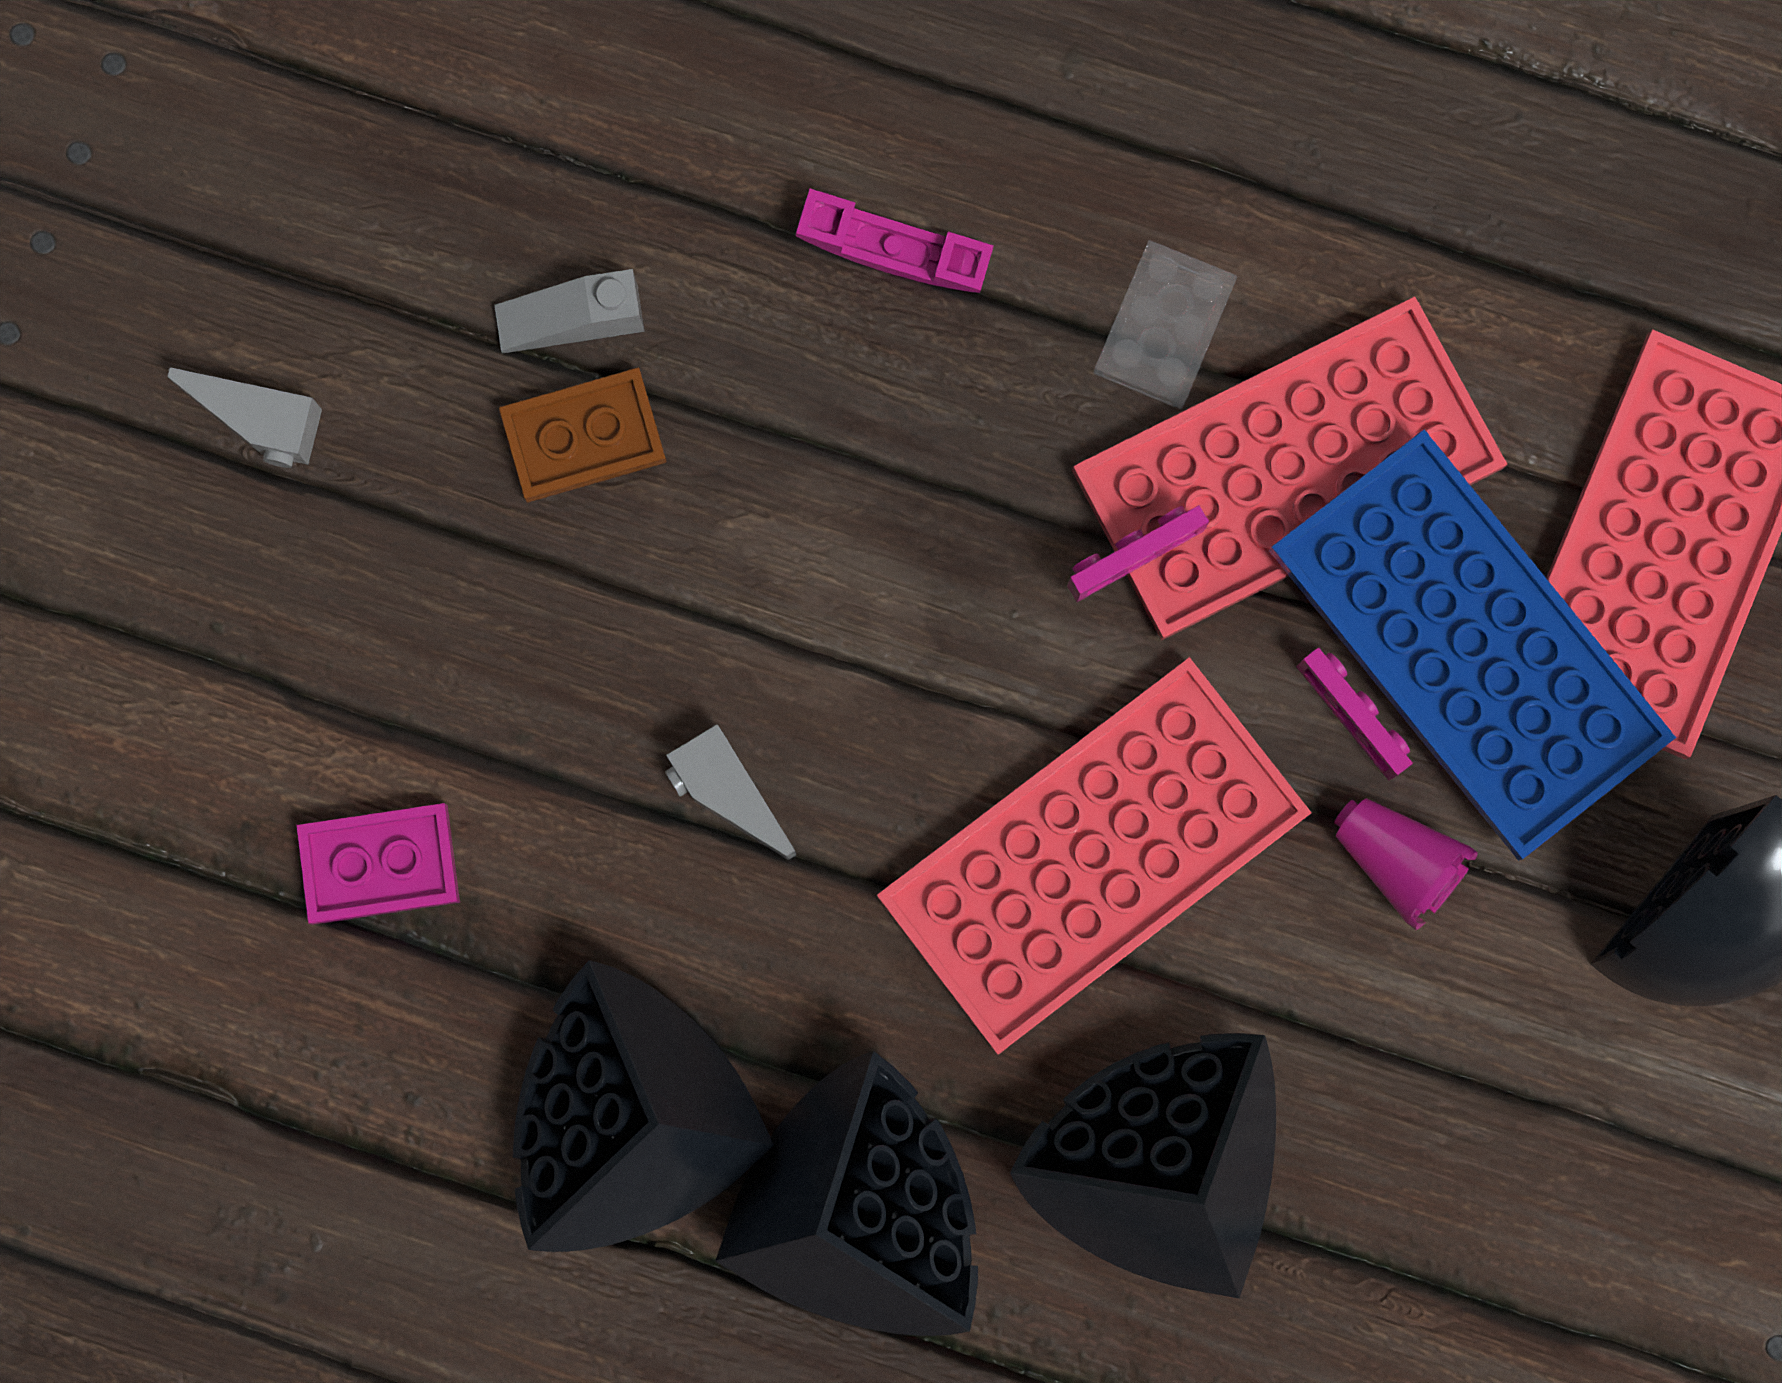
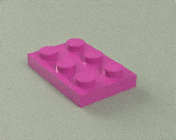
M445 803L297 825L308 924L314 925L460 903L448 805Z

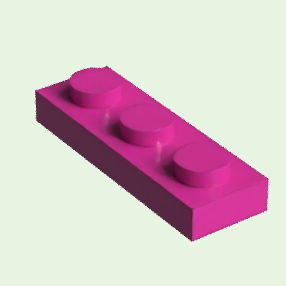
M1200 505L1187 512L1183 506L1175 508L1158 519L1161 527L1145 536L1141 530L1134 531L1115 544L1118 551L1101 560L1097 553L1076 564L1072 568L1075 575L1070 577L1067 585L1076 602L1081 601L1204 532L1209 520Z
M1318 647L1296 666L1388 781L1413 764L1407 756L1410 753V749L1404 739L1393 729L1387 732L1375 717L1379 714V711L1373 701L1364 692L1359 691L1356 693L1344 679L1348 675L1346 669L1332 653L1329 652L1325 655Z

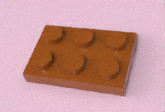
M639 368L499 407L527 503L667 463Z

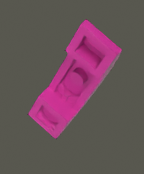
M809 189L797 228V237L835 255L886 273L940 287L980 293L994 245L949 231L946 237L855 209V202Z

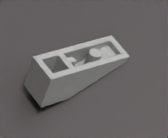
M633 269L584 276L495 305L502 353L645 332L638 285Z
M169 369L168 378L179 389L257 452L264 455L263 461L284 468H292L293 462L309 464L322 409L313 398L185 370Z
M718 724L667 754L673 767L666 770L665 773L680 797L689 792L697 804L787 860L796 856L793 846Z

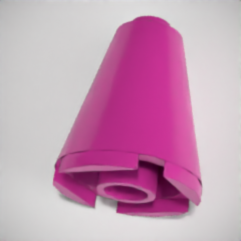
M1365 798L1359 804L1351 800L1334 822L1340 827L1336 838L1402 919L1415 931L1426 923L1418 916L1421 913L1424 914L1428 909L1435 913L1469 870L1461 864L1464 858L1475 860L1478 856V852L1469 845L1368 798Z

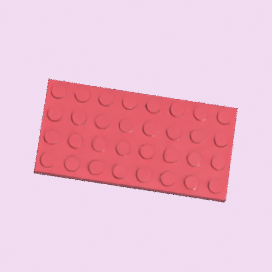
M1413 297L1074 465L1072 472L1114 552L1118 551L1115 544L1119 540L1137 530H1141L1145 536L1161 527L1158 519L1180 506H1183L1187 512L1200 505L1209 520L1204 532L1127 574L1162 641L1289 577L1269 552L1270 548L1424 429L1470 485L1502 470L1508 464L1416 297Z
M1652 329L1647 334L1546 579L1677 737L1662 750L1682 759H1688L1693 753L1782 532V384Z
M1189 657L877 894V897L988 1044L999 1055L1312 812Z

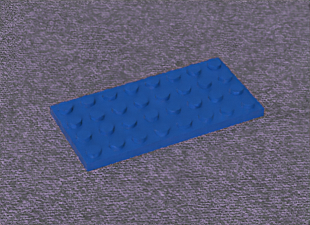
M1425 429L1287 534L1269 550L1518 861L1528 856L1677 738Z

